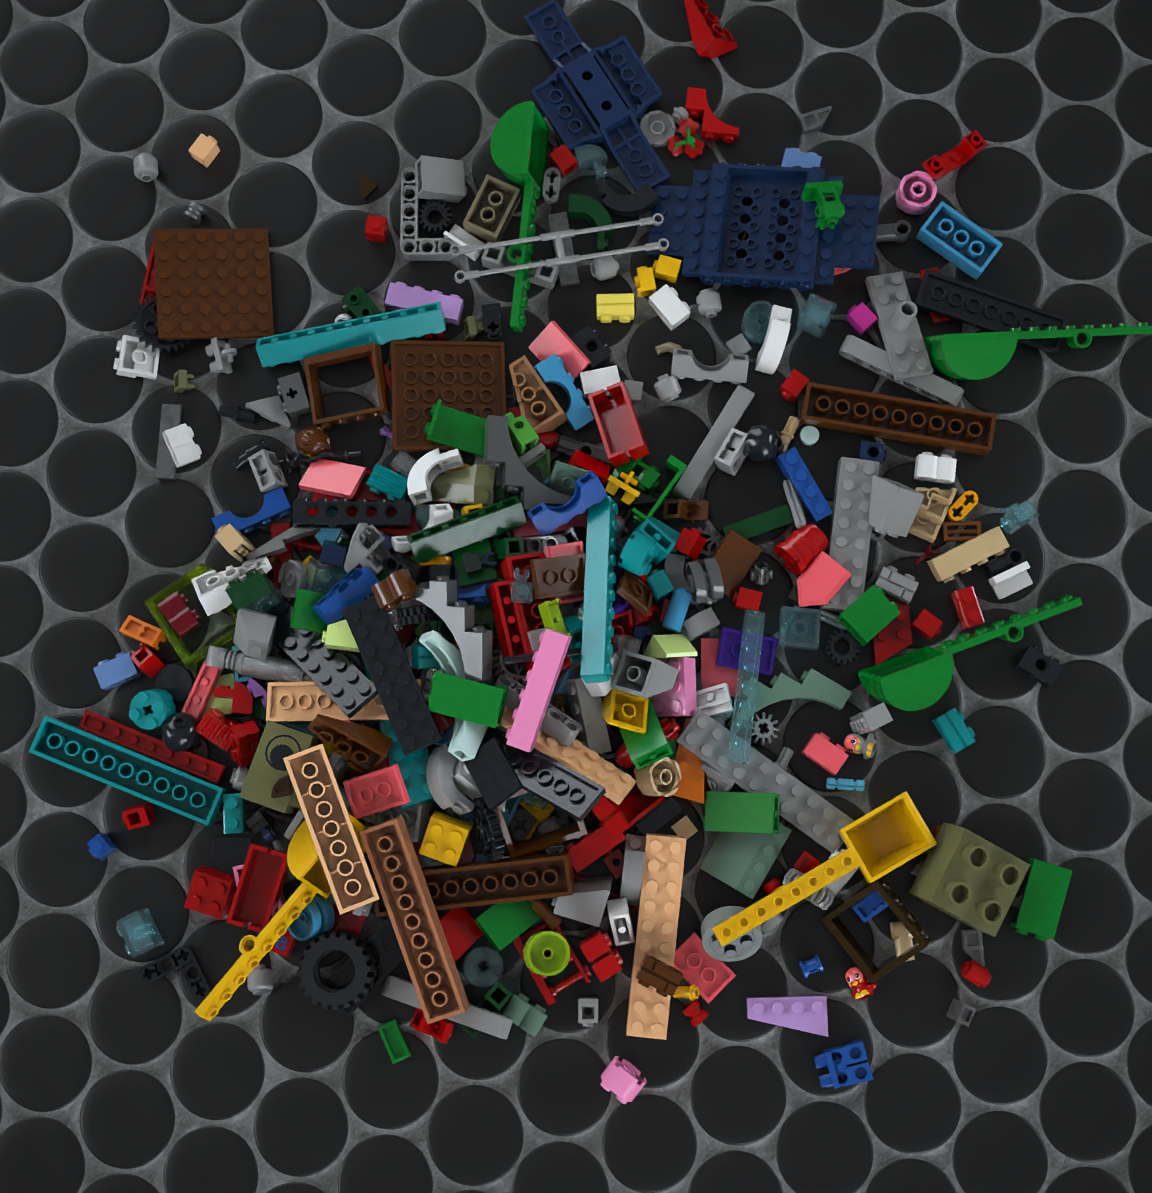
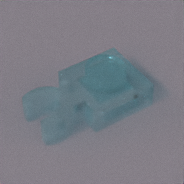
M516 568L513 575L517 581L511 582V602L530 604L533 602L532 582H527L530 570L526 569L524 576L519 573V568Z

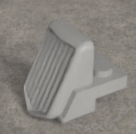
M359 523L355 529L344 564V569L347 573L360 563L363 567L367 566L375 576L383 569V560L392 555L381 543L385 537L372 524L369 526L367 523Z

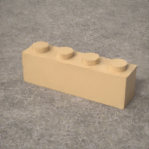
M230 523L220 527L214 536L229 554L241 563L249 561L247 554L256 550L254 545Z
M997 526L974 539H970L932 558L927 563L936 581L943 580L946 583L955 578L954 574L958 572L964 574L972 570L970 566L976 563L980 566L989 561L988 557L992 555L997 557L1004 554V549L1008 548L1009 544L1000 526Z

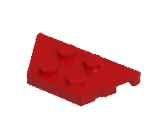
M887 596L885 597L889 601H893L901 613L872 638L875 664L881 663L912 644L909 605Z

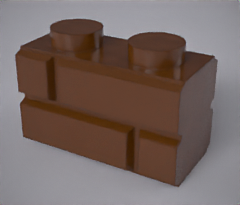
M646 954L636 973L639 984L646 988H649V986L656 988V992L663 997H667V995L673 997L683 977V972L649 954Z

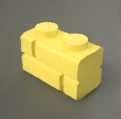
M634 293L596 295L597 320H601V323H611L612 320L628 323L634 320Z

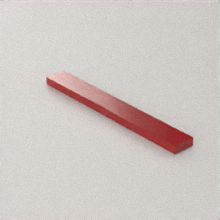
M85 710L78 727L215 784H220L227 767L188 750L185 752L170 750L166 747L163 740L90 710Z

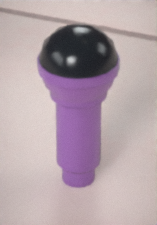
M386 423L380 424L378 426V433L381 436H388L392 439L390 426Z

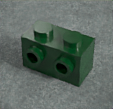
M360 285L341 298L344 303L343 309L348 315L352 313L356 319L382 313Z
M253 568L245 573L246 576L241 579L236 577L228 582L229 585H227L225 591L236 610L272 593L273 586L262 568L258 570Z

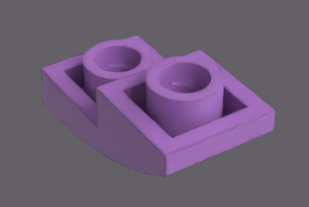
M250 677L247 688L251 694H254L255 698L263 695L264 698L261 700L266 709L267 687L259 679Z

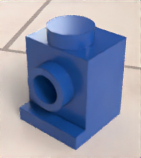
M98 833L87 843L90 848L88 849L90 854L95 858L98 857L101 861L118 848L106 833Z

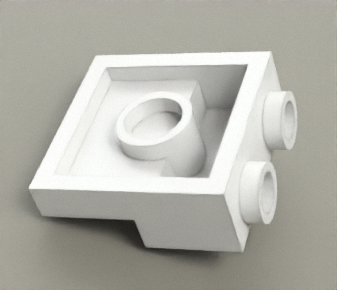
M123 335L121 341H117L116 351L119 352V358H115L113 369H117L116 375L131 378L139 376L156 380L160 356L159 349L156 348L152 352L151 345L145 348V341L140 343L138 337Z

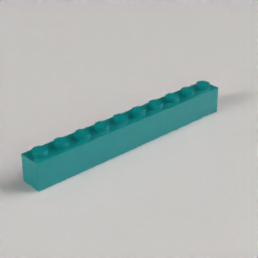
M440 301L258 338L256 350L262 367H274L281 363H294L306 357L372 342L384 345L391 340H405L410 337L419 338L430 333L438 334L446 330V320Z
M611 496L604 497L601 502L588 507L580 676L586 684L610 682V674L613 672L610 656L613 655L611 637H614L612 619H614L615 614L612 601H615L613 584L616 583L614 573L616 556L614 549L617 548L615 532L618 530L615 517L618 514L617 503H614Z

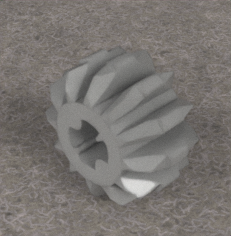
M765 712L761 713V719L757 714H754L755 721L752 719L748 720L753 726L746 727V730H752L753 732L748 734V738L755 736L753 743H757L760 739L762 746L765 744V739L767 743L771 744L770 736L774 739L778 737L773 733V731L780 730L779 727H773L778 721L774 720L771 722L770 720L773 716L771 714L765 719ZM759 724L760 726H762L763 724L766 725L765 729L767 730V733H760V728L758 727Z

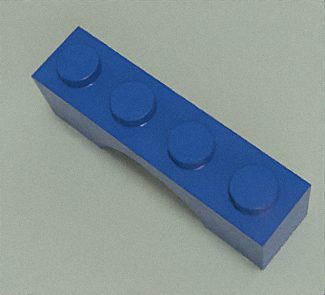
M793 447L780 454L776 462L783 475L790 480L798 492L804 511L811 523L816 525L830 517L833 512L796 448Z
M590 471L575 481L574 495L566 504L553 507L541 502L526 513L538 533L543 537L551 534L560 525L568 523L577 514L584 513L588 507L601 502L608 494L599 478Z
M280 487L264 494V503L261 510L252 517L240 518L227 511L211 519L217 531L223 525L230 523L239 532L247 535L253 533L255 528L259 526L265 527L272 524L273 520L277 518L283 519L290 516V512H293V507L285 490Z

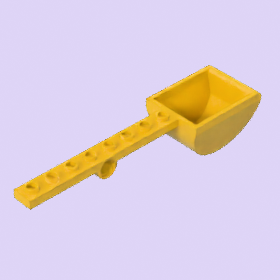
M907 791L839 829L838 833L847 846L846 850L793 881L780 886L772 891L771 894L712 927L711 929L722 947L857 867H859L866 881L872 883L937 844L936 840Z
M348 813L364 855L366 850L359 831L366 828V826ZM306 820L295 831L287 851L289 870L302 882L301 885L257 937L247 935L242 938L239 943V950L242 955L194 1011L199 1017L210 1022L218 1014L222 1006L230 1000L237 988L245 982L252 970L259 965L262 958L273 948L277 940L285 934L287 928L299 917L302 910L313 900V897L319 893L327 899L332 893Z

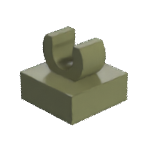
M467 316L463 321L465 340H473L477 334L482 333V330H484V323L475 322V316Z
M179 369L174 374V392L182 393L186 389L192 390L195 385L188 384L187 379H194V375H187V370Z

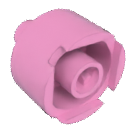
M914 171L903 177L895 195L896 205L899 209L910 215H922L928 210L937 194V186L930 175L923 171Z
M615 1056L601 1074L602 1082L600 1085L605 1090L614 1092L617 1095L616 1098L621 1103L626 1104L634 1100L647 1083L645 1077L643 1080L640 1078L641 1072L624 1058L622 1061H619V1056Z

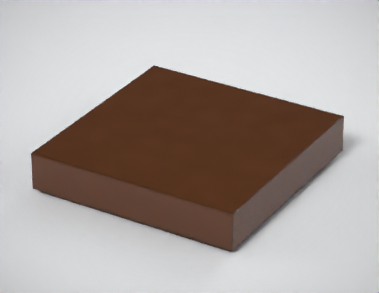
M625 569L621 570L616 592L641 614L646 616L650 613L653 590L635 574Z

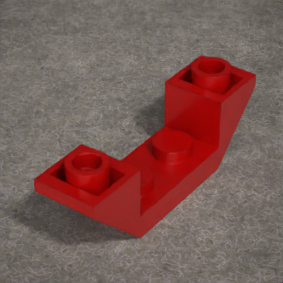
M975 130L965 136L956 147L939 157L937 155L932 156L921 165L932 179L940 180L966 164L987 143L979 132Z

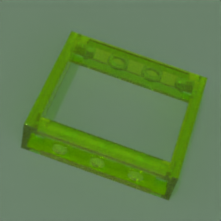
M203 563L144 601L184 665L189 667L207 656L209 645L220 647L234 638L235 633L234 627L191 656L172 625L157 606L174 592H178L192 583L191 579L213 570L211 566L207 567ZM231 603L226 609L236 622L237 611L233 603Z

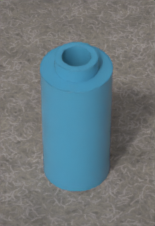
M679 587L678 590L673 591L662 624L663 628L677 633L681 632L692 598L689 590Z

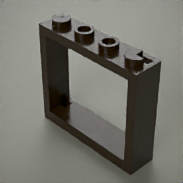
M882 877L866 884L826 912L821 919L871 984L926 948L931 940L926 933L927 930L918 924L914 913L907 910L903 899L892 891L891 884L887 883ZM875 889L917 941L916 945L880 969L876 967L837 916Z

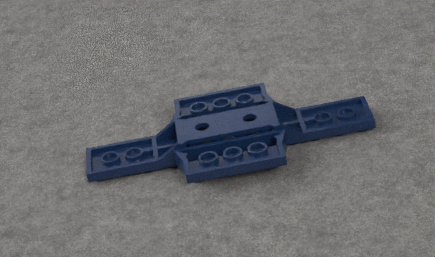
M551 0L525 15V22L556 68L545 82L534 87L530 92L562 143L571 152L581 145L589 146L604 142L635 192L646 182L653 189L656 185L669 180L671 175L637 122L646 112L649 105L663 98V93L625 35L607 45L594 48L588 47L573 27L557 0ZM590 72L593 77L591 80L586 81L582 78V74ZM568 75V77L574 84L575 88L587 104L588 108L598 121L600 128H598V126L586 110L585 106L583 105V103L581 102V100L579 99V97L577 96V94L575 93L574 89L572 88V86L570 85L565 76ZM603 102H610L612 108L610 110H603L601 105Z

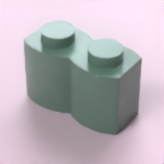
M514 993L501 1015L512 1018L513 1024L535 1037L548 1017V1014L545 1013L546 1009L538 1003L534 1006L528 1002L530 998L523 993H519V995Z

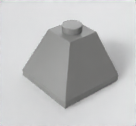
M246 608L239 609L233 643L246 656L266 660L272 651L277 616Z

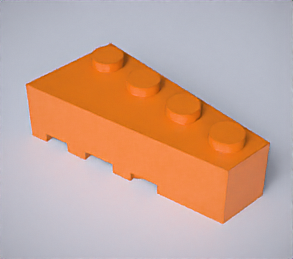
M685 718L682 731L691 718ZM678 743L675 761L681 770V780L678 781V790L672 796L704 804L705 771L701 769L704 761Z

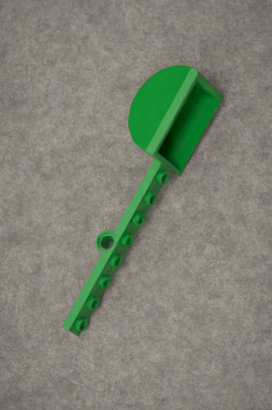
M532 101L522 102L510 108L497 122L490 141V150L494 162L513 186L521 189V192H524L519 239L535 235L536 199L539 198V195H543L549 126ZM533 242L514 244L508 248L507 258L514 266L531 263L530 255L534 250ZM518 254H522L519 259H515ZM531 268L516 270L510 320V327L515 332H523V326L526 324L524 313L525 308L528 306L526 294L527 289L530 287L528 275Z
M1148 322L1136 323V327H1130V323H1120L1118 327H1112V324H1100V328H1094V325H1082V329H1076V325L1064 326V330H1058V326H1048L1046 330L1041 331L1040 327H1028V331H1021V328H1010V331L933 335L926 336L923 340L930 363L938 372L956 380H979L993 376L1007 365L1014 354L1017 340L1066 338L1069 347L1086 348L1091 344L1092 336L1152 334V326H1148ZM1078 334L1081 336L1080 343L1077 341Z
M1071 594L1065 595L1057 602L1049 601L1044 603V606L1041 608H1030L1026 610L1027 613L1015 614L1010 616L1009 620L993 622V626L988 628H977L975 633L961 634L958 636V639L943 641L940 643V646L935 648L930 646L921 647L860 670L858 672L859 679L865 690L882 703L884 702L905 711L925 709L937 702L950 685L954 670L952 654L996 637L1005 641L1018 642L1023 637V627L1083 605L1081 598L1074 597ZM1012 628V633L1009 636V629Z

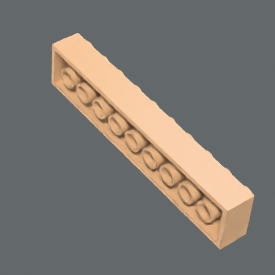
M646 833L626 1036L666 1040L671 996L663 997L656 992V988L642 986L638 983L639 979L636 978V973L646 954L674 967L686 849V837Z

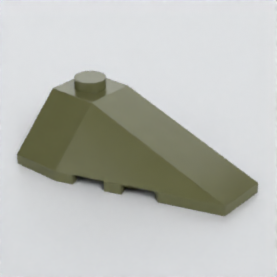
M475 464L439 475L431 484L432 501L473 505L481 503L482 505L496 503L497 469L489 468V465Z

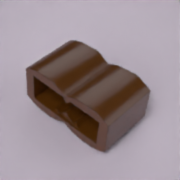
M400 569L371 587L379 608H385L388 611L399 606L398 603L401 601L404 602L414 597L413 594L418 591L408 569Z

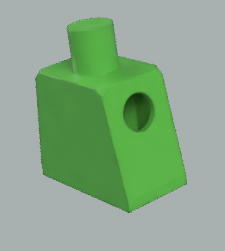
M509 412L504 416L508 417V429L512 446L518 458H520L537 446L539 436L523 415L516 418L512 412Z

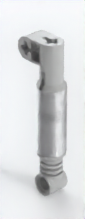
M209 645L205 665L217 668L226 667V669L238 671L240 675L271 682L312 681L291 660H283V658H274L272 656H268L266 660L246 656L242 652L229 651L226 648Z

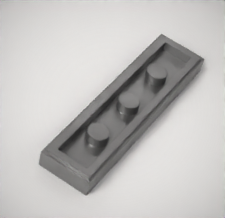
M566 212L548 215L551 232L570 230ZM571 237L562 238L565 256L574 255ZM553 240L555 256L558 258L555 240ZM576 262L558 265L561 287L580 284Z
M162 404L156 479L176 480L177 467L162 433L165 430L181 425V405Z

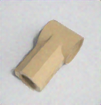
M901 921L891 922V936L895 943L896 957L913 947V936ZM912 956L906 961L915 960V957Z

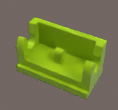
M559 598L553 601H545L538 606L545 628L571 636L570 633H567L559 609Z

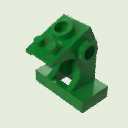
M841 180L805 183L801 195L802 201H816L817 203L815 214L818 220L815 228L824 230L825 227H829V229H833L843 217L845 207L839 198L843 189Z
M643 457L636 460L630 458L631 462L616 467L611 474L620 481L625 482L623 478L619 477L621 472L629 475L631 471L639 467L643 469L639 477L636 475L632 477L638 481L635 486L637 489L654 494L657 487L661 485L660 470L652 464L648 466L641 462Z

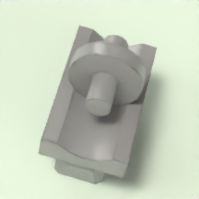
M216 337L212 338L211 344L205 347L206 354L209 357L215 356L216 360L209 364L210 371L216 374L222 372L226 374L233 373L231 363L234 362L233 356L237 355V349L230 348V344L224 340H218Z

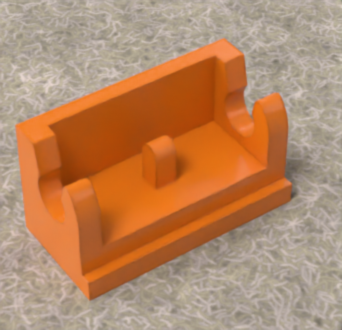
M131 615L127 617L119 629V632L124 636L134 638L155 650H159V641L164 643L167 639L162 629Z

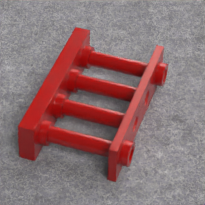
M545 922L524 934L522 933L513 940L522 959L523 948L528 938L537 932L550 928ZM560 925L556 927V930L566 939L570 947L569 962L574 960L579 971L554 986H548L545 981L548 978L547 976L533 973L528 968L549 1006L556 1002L555 996H557L558 992L583 977L586 983L590 982L589 976L592 975L586 964L582 966Z

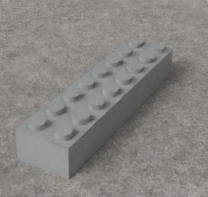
M841 457L838 461L827 555L852 575L827 605H820V610L842 613L864 593L872 526L868 524L873 475L878 476L880 462Z

